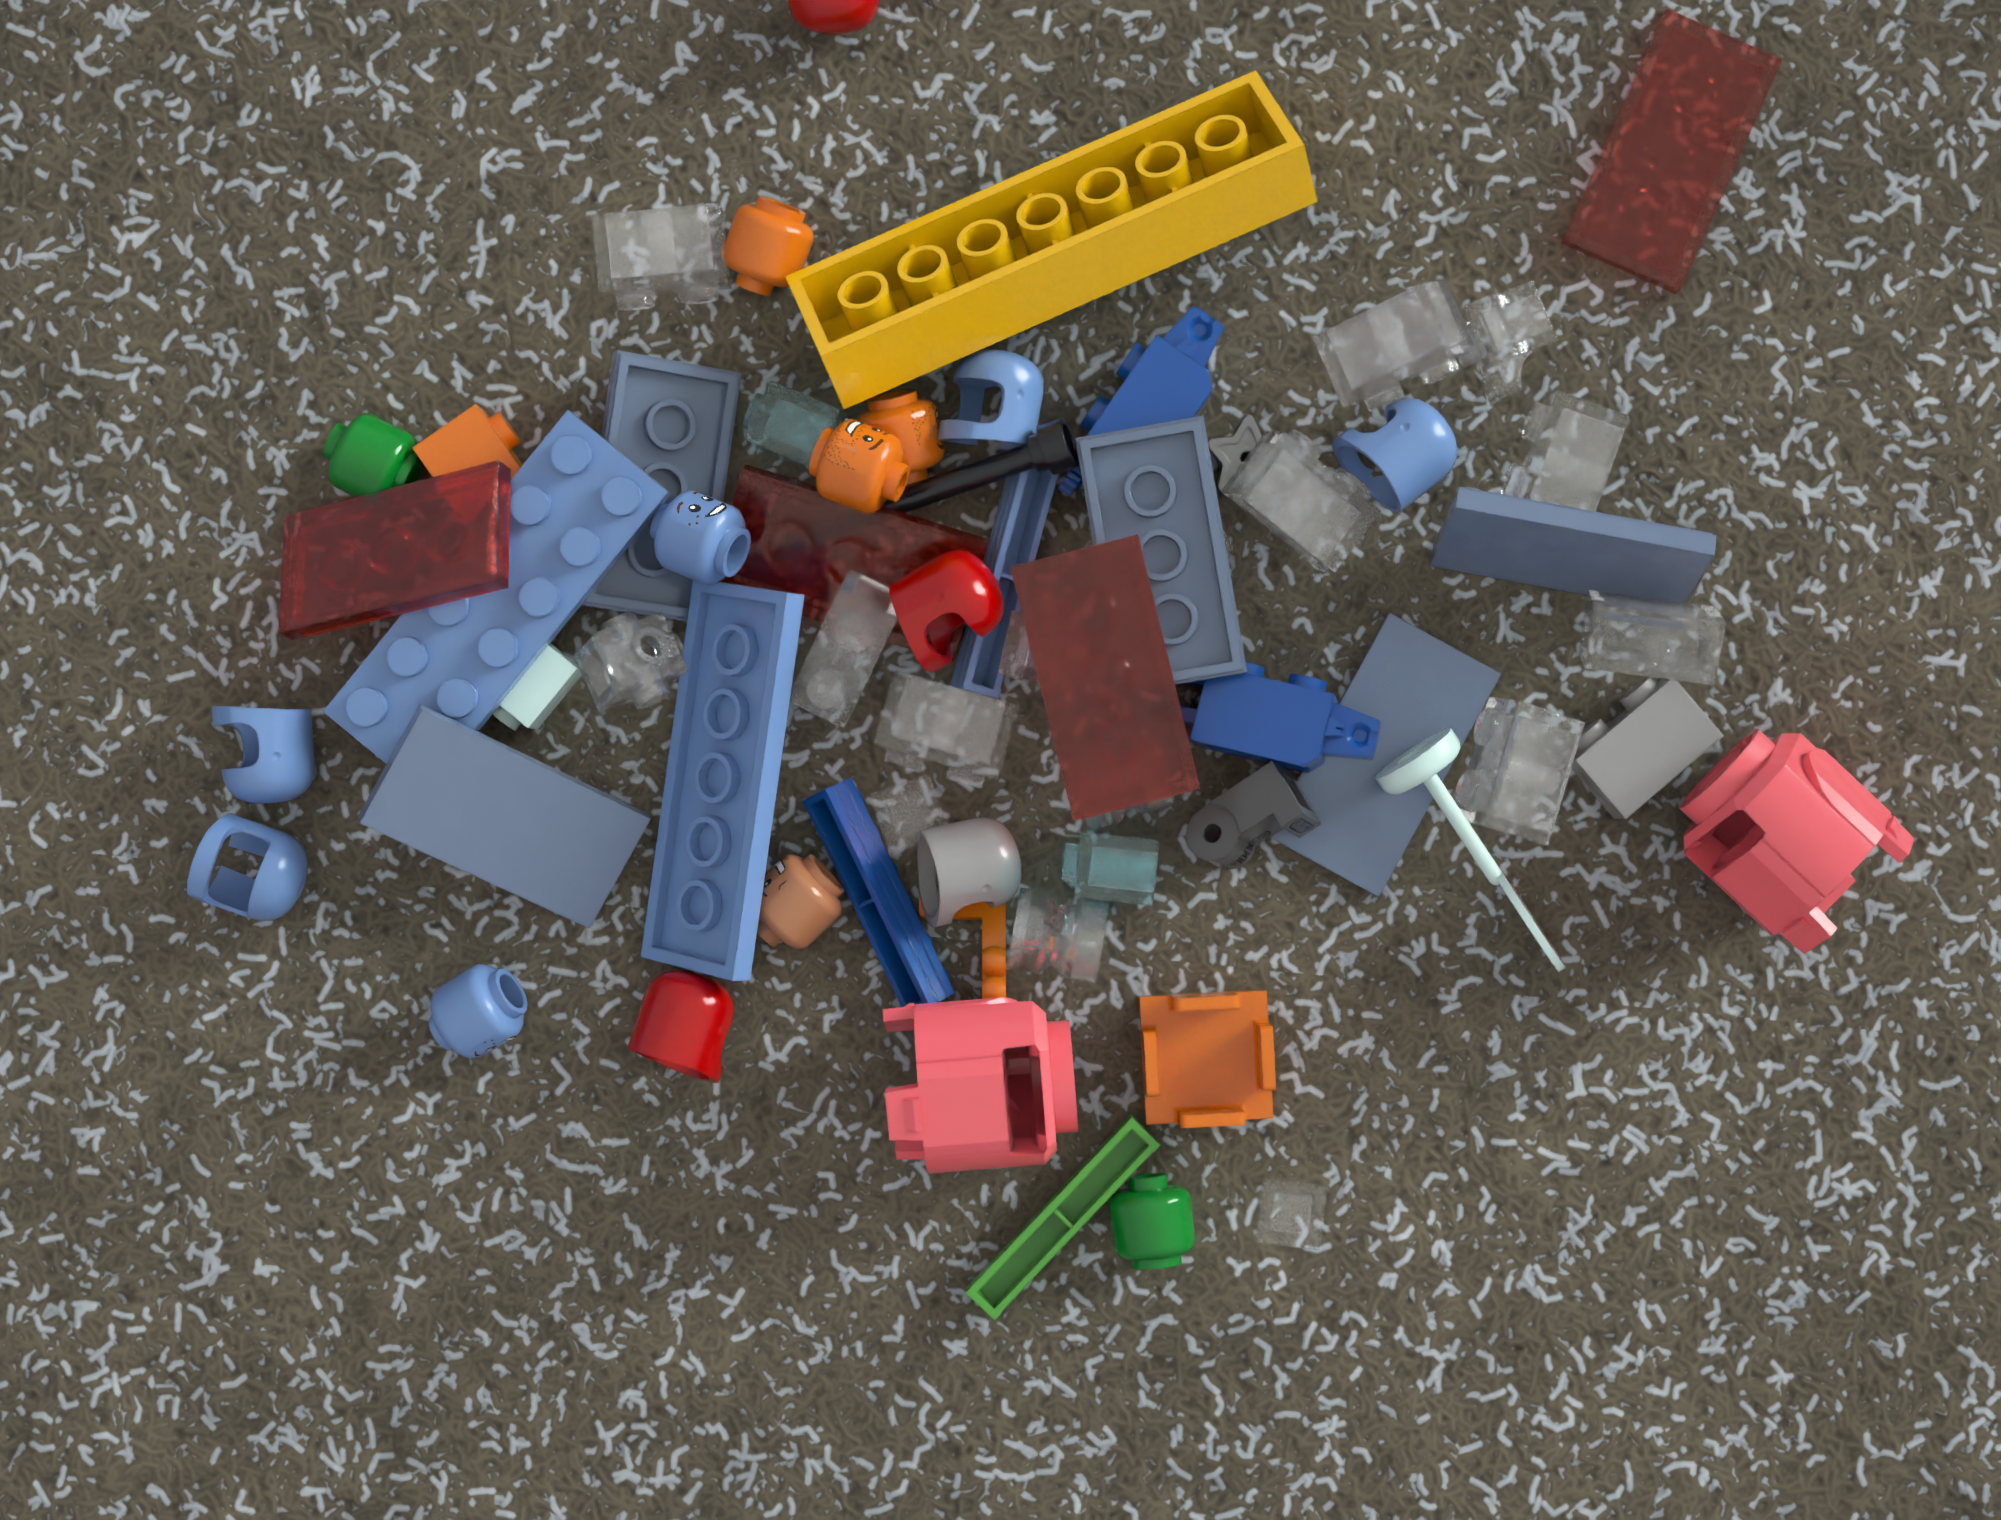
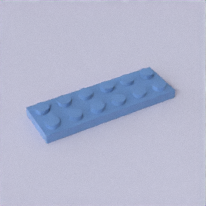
M567 410L323 712L386 764L419 704L479 731L644 529L658 508L666 502L671 493L574 413Z
M693 580L641 957L730 981H750L805 595L723 582L708 585Z

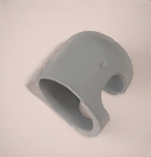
M982 817L918 831V889L922 909L930 926L939 927L952 924L953 916L964 906L986 901L990 908H994L1007 903L1015 896L1022 877L1021 859L1013 835L1003 823L996 819ZM936 874H937V879H938V890H937L936 883H935V881H936Z

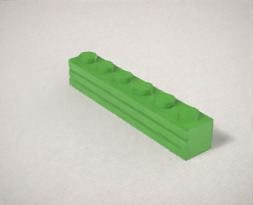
M1129 1114L966 1286V1294L993 1320H996L1011 1301L1135 1170L1161 1146L1159 1141Z

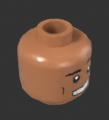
M809 854L805 859L797 855H785L765 873L757 929L758 935L772 947H775L781 941L795 949L808 947L841 916L842 904L839 896L844 892L843 886L834 874L814 855Z

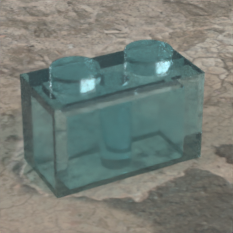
M1078 831L1076 844L1064 842L1060 880L1072 883L1071 894L1076 898L1153 906L1160 840Z

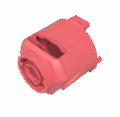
M1759 729L1753 730L1731 748L1702 777L1679 806V809L1692 820L1683 835L1684 854L1771 936L1779 933L1803 954H1806L1830 938L1838 929L1824 913L1856 881L1851 873L1876 844L1900 863L1909 855L1915 839L1899 823L1895 816H1891L1892 812L1825 750L1816 748L1801 733L1780 734L1771 741Z
M1007 997L923 1004L909 1003L904 1007L882 1009L886 1032L914 1030L917 1083L885 1089L889 1140H895L896 1160L925 1159L928 1174L1045 1165L1057 1152L1056 1133L1078 1132L1069 1020L1047 1022L1046 1012L1033 1001L1018 1002Z

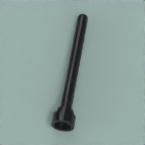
M1062 417L1036 427L1037 433L1027 436L1026 444L907 485L897 502L887 499L885 504L875 513L868 515L845 507L794 525L786 533L787 544L795 550H802L1036 468L1039 473L1050 470L1053 475L1079 466V457L1073 436Z

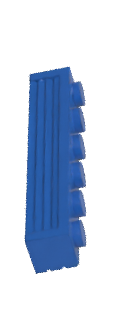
M852 778L841 781L803 800L802 803L818 832L901 1007L909 1003H936L954 994L955 991L950 983L949 975L942 967L932 946L931 937L925 931L915 911L914 902L908 896L898 875L897 867L890 859L881 840L880 832L874 825L863 803L862 794L856 788Z

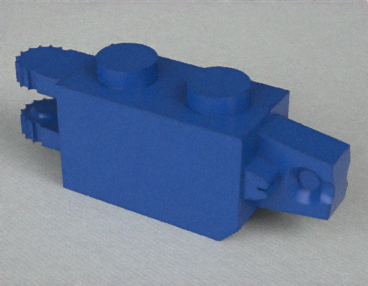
M1192 306L1163 338L1156 334L1147 349L1136 343L1116 372L1117 376L1125 380L1111 401L1100 395L1079 427L1087 431V436L1195 417L1213 389L1210 371L1205 366L1224 326L1203 310ZM1080 463L1078 467L1069 470L1058 488L1069 497L1074 491H1078L1083 484Z
M1246 662L1247 673L1178 684L1180 686L1189 685L1202 688L1198 709L1184 707L1173 701L1153 700L1149 715L1162 720L1193 727L1190 740L1197 747L1263 763L1274 761L1284 768L1310 773L1323 765L1326 756L1372 760L1381 729L1380 720L1340 705L1335 694L1325 692L1327 682L1290 673L1288 683L1264 678L1265 668Z

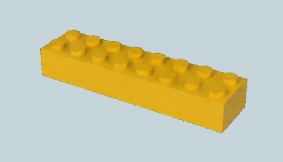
M1255 70L785 277L843 409H846L1318 201L1305 145Z

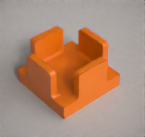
M1267 990L1139 996L1146 1125L1178 1123L1180 1128L1245 1125V1120L1274 1118L1272 1091L1276 1090L1273 1026L1269 1023Z

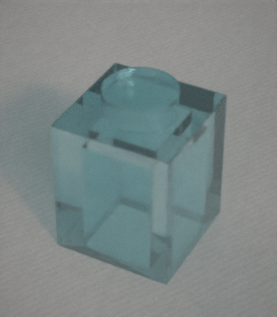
M770 380L764 395L757 393L746 411L743 425L745 429H748L745 440L755 449L809 472L810 458L821 433L827 427L835 429L840 423L848 420V417L836 407Z

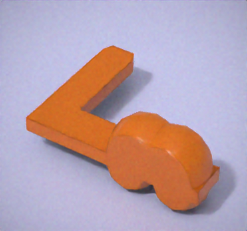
M919 899V917L926 920L921 900ZM986 901L964 906L955 913L953 920H982V999L1006 997V903L994 908H990Z

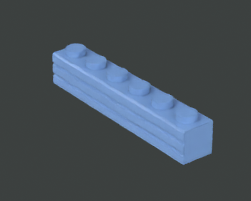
M1036 468L1006 478L983 561L999 584L1003 595L1004 613L998 626L984 637L976 634L966 624L950 687L999 699L1000 688L1059 473L1053 475L1050 470L1039 473Z

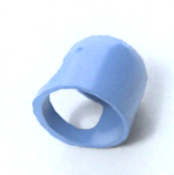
M997 349L979 350L967 355L960 361L953 377V382L960 389L958 415L956 419L940 421L937 440L965 445H978V440L1002 441L1001 449L1009 450L1026 444L1027 436L1037 433L1036 427L1039 423L1044 385L1041 372L1037 366L1019 354ZM999 387L1002 391V399L997 417L989 423H980L985 388Z
M1407 398L1394 401L1385 407L1384 415L1387 424L1375 432L1362 433L1351 427L1336 437L1332 444L1335 457L1340 465L1373 499L1394 513H1400L1442 481L1451 472L1457 458L1458 448L1451 427L1433 406L1420 399ZM1355 449L1368 457L1381 470L1383 475L1370 478L1373 469L1367 468L1362 464Z
M212 707L213 727L230 726L236 729L242 737L243 761L238 768L221 769L223 781L232 795L245 802L264 804L286 802L306 792L312 783L315 772L311 709Z
M227 813L207 830L196 850L187 879V895L195 900L258 921L278 919L293 908L303 891L308 873L307 853L302 843L295 837L242 816ZM231 835L228 846L264 857L256 879L221 865L208 889L217 855L225 838Z

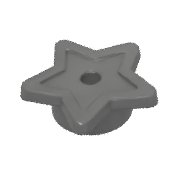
M1249 414L1244 415L1233 435L1208 439L1209 451L1218 460L1220 468L1216 489L1218 492L1223 493L1239 485L1246 484L1259 493L1268 495L1272 490L1270 466L1287 451L1286 444L1262 438L1253 416ZM1245 451L1249 452L1252 456L1248 464L1242 463L1240 459L1241 454Z

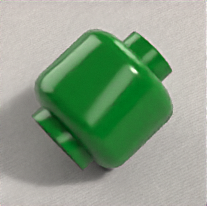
M369 413L357 416L348 426L341 423L336 424L328 435L322 450V457L330 460L328 465V479L330 483L337 489L376 508L385 507L393 500L400 503L403 502L414 488L423 467L422 461L412 448L417 445L416 439L408 432Z
M1146 1173L1130 1176L1128 1178L1129 1188L1113 1194L1109 1201L1112 1240L1116 1254L1124 1259H1129L1132 1269L1150 1270L1180 1265L1182 1263L1181 1255L1190 1251L1195 1245L1190 1193L1182 1186L1168 1185L1166 1173Z

